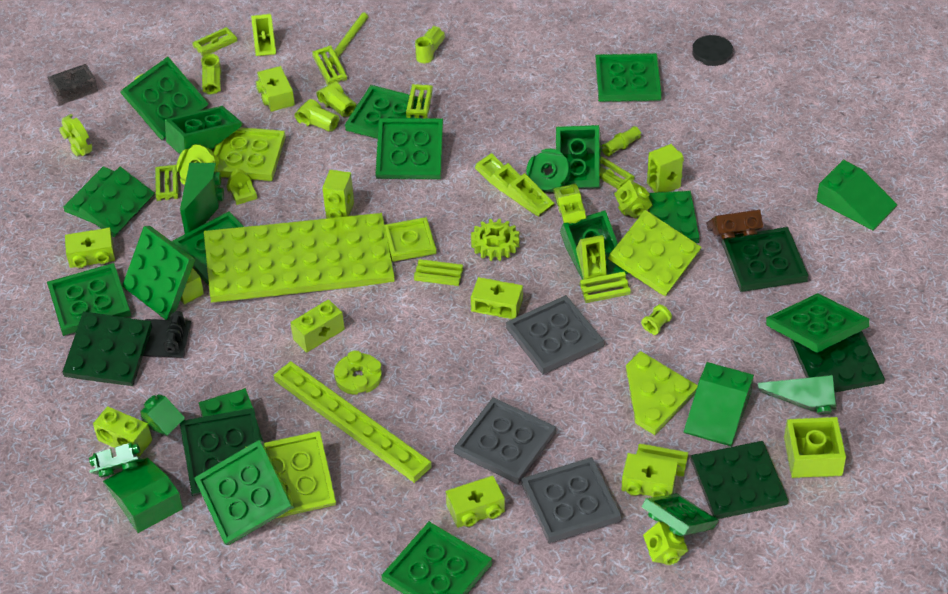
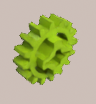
M489 219L487 224L482 221L481 227L475 226L474 232H471V247L474 248L475 254L481 253L482 259L489 256L490 261L494 257L501 261L502 256L510 258V252L516 253V247H519V231H516L515 225L509 227V221L501 223V219H498L497 222Z

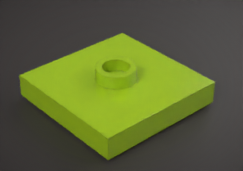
M427 217L383 225L392 262L436 254V246Z

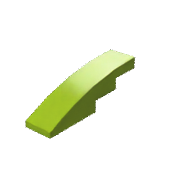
M492 153L476 163L475 169L488 182L534 215L540 216L554 206V202L525 173L520 175L509 163L503 165Z

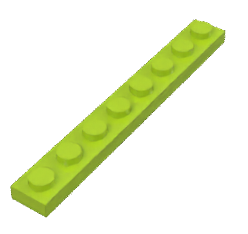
M292 361L273 375L276 383L415 483L432 468L430 460Z

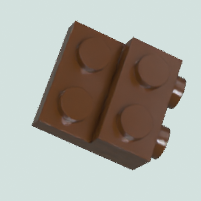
M760 209L718 215L706 222L708 231L713 230L714 237L721 236L722 240L734 238L735 234L743 233L744 236L756 235L757 231L763 228Z

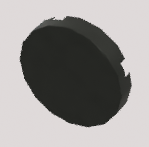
M706 35L696 39L693 43L692 55L695 60L703 62L704 65L719 66L727 63V60L732 58L733 46L724 37Z

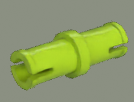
M633 126L624 133L616 134L612 140L602 144V152L606 156H611L620 149H626L630 143L641 138V131L638 127Z

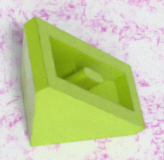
M271 14L251 16L256 56L276 54Z
M603 235L580 239L576 252L583 279L607 275Z

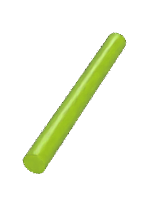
M361 13L335 48L334 52L337 58L340 57L368 19L366 13ZM329 56L328 59H329V61L331 62V64H332V66H333L334 63H333L331 57Z

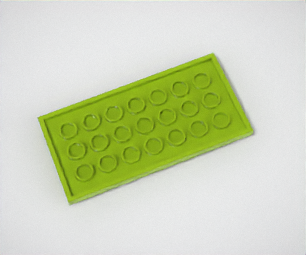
M382 213L204 231L211 303L394 282V272L383 228Z

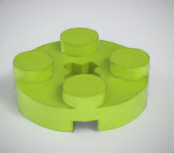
M69 114L62 118V127L59 128L60 133L64 139L68 138L71 150L77 157L79 155L85 156L92 152V144L87 145L86 139L89 138L88 133L77 117L72 119L73 115Z
M193 145L190 149H185L180 154L176 165L177 172L180 173L181 183L185 185L189 163H216L218 168L219 158L214 155L212 150L201 145Z
M357 350L350 351L347 356L338 361L334 368V379L338 388L352 395H358V393L365 391L366 393L371 392L382 380L381 363L371 355ZM355 371H362V374H363V375H362V376H361V375H357V376L355 377V376H354V372H355Z

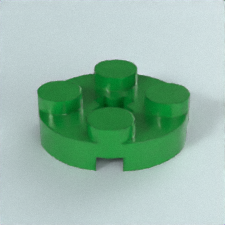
M551 148L541 150V153H538L536 156L533 155L526 168L527 176L545 193L554 192V188L564 186L571 173L568 159L560 151ZM552 166L553 172L550 175H546L543 172L544 169Z

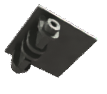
M175 311L171 314L170 320L145 319V321H151L152 329L143 356L183 358L191 320H185L183 313L180 311Z

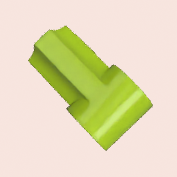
M433 26L431 29H428L423 37L415 40V54L418 62L425 64L434 59V52L445 38V33L440 27Z
M206 54L201 58L202 91L207 94H217L221 91L220 60L215 54Z
M332 82L317 91L316 95L319 102H323L326 105L325 107L330 106L342 117H349L356 108V103L344 94L342 87L337 82Z
M308 99L295 112V119L298 123L302 122L307 124L306 126L313 124L329 132H333L340 121L339 115L322 109L320 104L313 99Z

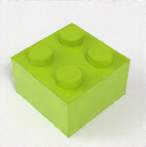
M838 418L787 419L784 442L791 478L842 476L846 455Z

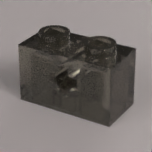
M87 64L47 77L50 90L59 106L98 92L95 77Z

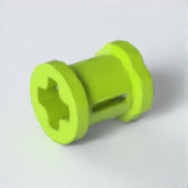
M658 304L653 308V312L649 316H645L641 320L642 327L651 334L657 335L660 332V327L664 323L671 321L672 314L667 307Z

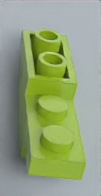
M576 183L553 189L564 223H577L581 219H586L585 209Z

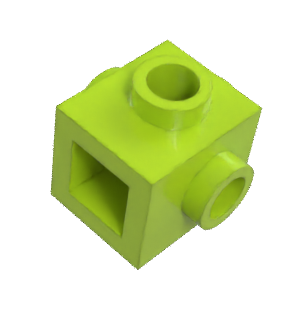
M630 179L614 193L619 203L618 208L625 216L629 215L635 219L639 218L644 210L647 211L652 206L648 197L650 195L643 186Z
M663 521L657 522L643 534L653 562L672 565L677 563L688 549L684 536L671 532L669 530L670 526Z

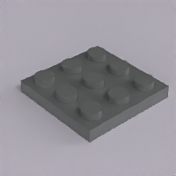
M567 295L506 322V329L542 375L604 347L602 337Z
M492 397L454 446V454L519 484L521 478L526 475L556 434V426Z
M592 457L521 478V485L548 544L621 522V514Z

